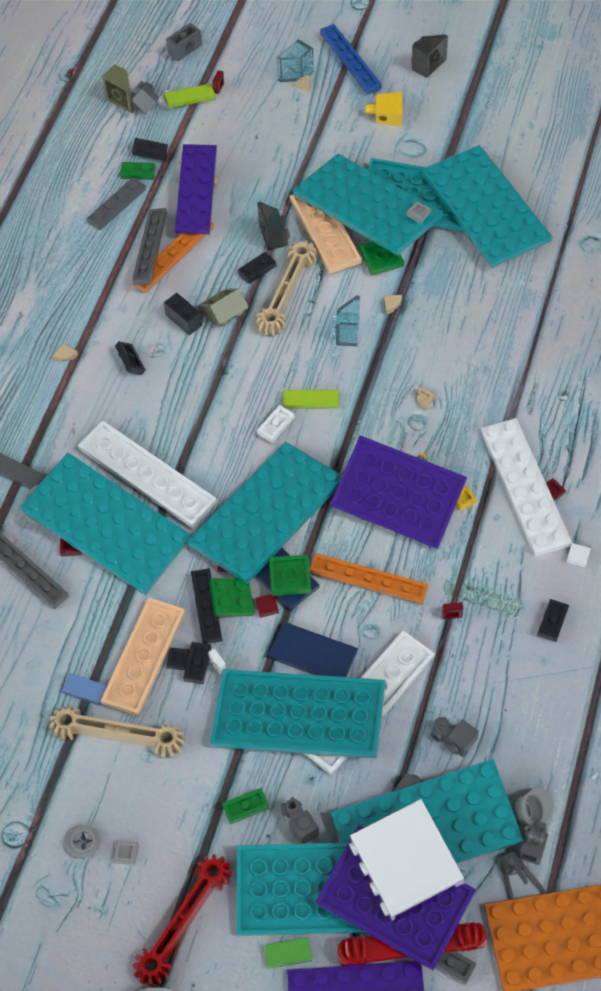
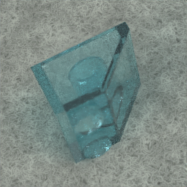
M298 39L277 57L278 81L280 83L296 82L305 75L311 76L313 74V47Z
M356 295L337 309L336 316H333L332 338H336V345L357 347L360 296Z

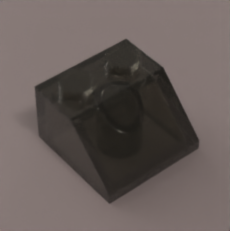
M448 35L422 36L418 41H415L412 45L411 70L428 78L447 60Z
M257 202L258 223L268 251L288 246L290 233L288 228L284 227V216H280L277 208L263 202Z

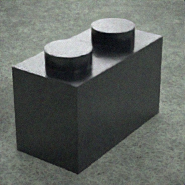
M177 292L163 302L165 315L189 336L202 326L201 312Z

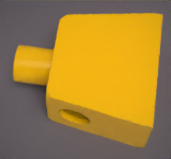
M402 92L377 94L376 104H366V114H376L377 124L402 127Z

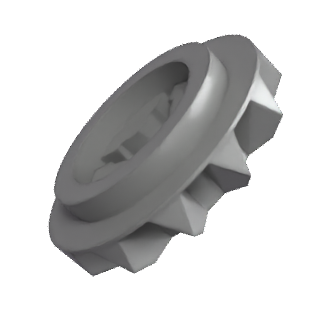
M77 826L69 832L66 839V847L75 858L85 859L90 856L93 857L94 853L99 850L100 835L92 826ZM83 835L87 841H90L86 843L84 850L81 844H77L82 841Z

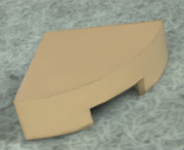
M305 75L299 78L295 83V87L310 92L312 88L311 76Z
M402 295L384 296L386 314L394 312L401 305Z
M62 344L53 354L52 358L58 362L68 359L72 360L78 356V352Z
M419 387L416 396L418 405L426 411L435 399V394Z

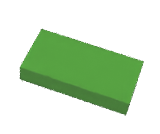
M308 937L264 945L268 969L312 961Z

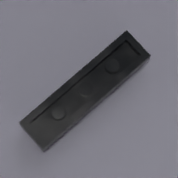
M210 568L191 571L202 643L221 642L223 640L219 617L214 616L209 581L212 578Z

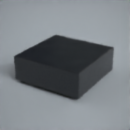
M170 647L166 665L167 669L185 671L190 650Z

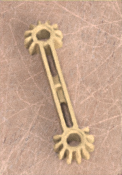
M299 240L298 243L293 242L292 246L289 247L287 258L290 264L267 310L261 309V313H257L256 326L259 328L260 333H265L266 336L272 334L274 337L275 333L281 334L282 330L285 329L286 316L283 313L304 268L306 266L312 267V263L316 262L317 250L314 248L313 243L308 244L307 240L305 242Z
M61 705V710L54 709L53 713L55 716H50L49 718L51 722L49 725L50 730L54 731L55 737L60 736L63 741L67 736H69L70 740H73L74 734L153 747L155 748L154 753L156 755L161 753L162 758H165L167 754H170V757L173 758V752L180 753V747L185 745L183 740L185 737L184 732H180L178 725L173 727L171 722L166 727L164 723H161L160 729L83 716L80 715L81 712L78 708L73 710L72 705H69L67 709ZM71 720L70 724L62 725L64 721ZM165 738H172L168 743L162 742Z

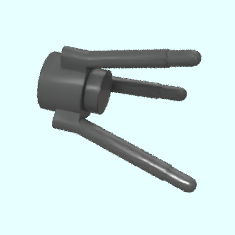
M516 852L508 853L501 858L500 861L503 866L500 867V870L503 874L510 900L514 899L508 873L510 875L518 874L523 883L527 884L528 881L521 870L526 873L542 894H548L525 866L522 859L518 858Z

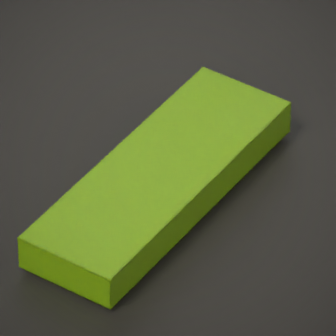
M211 84L164 92V99L168 108L215 100L216 97Z
M339 389L283 390V407L286 409L339 408Z

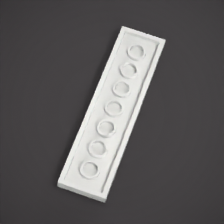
M517 418L481 428L482 436L534 556L571 547L572 540Z
M103 420L78 444L80 451L192 529L217 503V498Z
M405 631L401 632L361 677L383 679L386 681L382 717L435 658L434 652ZM304 753L330 775H333L348 758L347 756Z

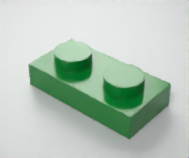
M122 162L121 179H131L133 177L137 180H154L156 163Z
M262 788L222 803L230 825L270 809Z

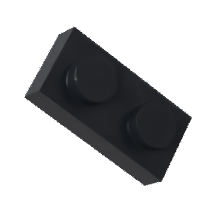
M134 138L132 155L166 161L168 144Z
M263 252L239 268L238 274L250 284L276 267V261L266 252Z
M118 341L115 348L125 365V369L128 373L142 375L146 369L133 345Z
M550 599L537 636L557 642L569 605Z
M191 642L183 677L184 682L204 684L209 663L208 654L212 650L211 644Z

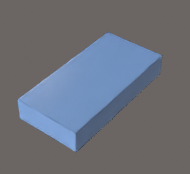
M70 673L62 688V693L100 706V700L107 685Z

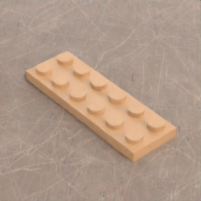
M290 195V201L329 274L362 263V259L342 223L298 197Z
M148 597L100 700L101 704L138 717L140 716L185 616V609Z

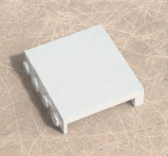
M422 799L350 835L352 842L349 843V846L354 856L359 855L362 861L359 863L363 874L365 876L369 874L372 880L369 885L375 896L379 894L382 900L380 907L384 915H390L392 920L395 919L396 915L454 885L458 887L464 883V877Z

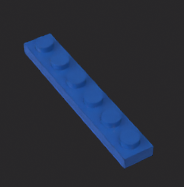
M335 24L320 29L321 36L367 95L382 89L381 82Z

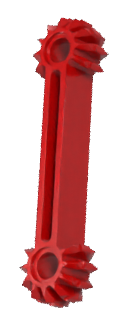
M213 854L210 860L207 856H204L205 863H197L199 869L195 870V875L200 878L150 953H147V950L144 948L142 949L143 956H135L138 962L133 963L132 967L136 970L134 973L135 978H140L141 984L146 983L148 980V985L152 987L155 980L158 985L162 984L160 977L168 978V974L165 971L171 970V965L165 962L213 889L218 887L222 891V883L229 885L228 877L232 876V871L228 870L230 863H224L225 858L223 856L218 860L216 854ZM211 870L219 871L215 877H210L208 873ZM176 931V932L174 933V935L172 936V938L170 939V941L168 942V940H169V938L171 937V935L173 934V932ZM168 942L167 946L165 947V949L163 950V952L160 954V952L162 951V949L164 948V946H165L166 943ZM155 962L158 964L155 970H146L149 963Z
M474 922L458 924L444 953L469 952L483 948L487 944V934L484 926L481 923ZM372 936L347 938L340 941L337 945L339 962L345 966L409 958Z

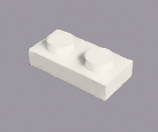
M279 405L257 429V434L273 443L295 418L294 413Z

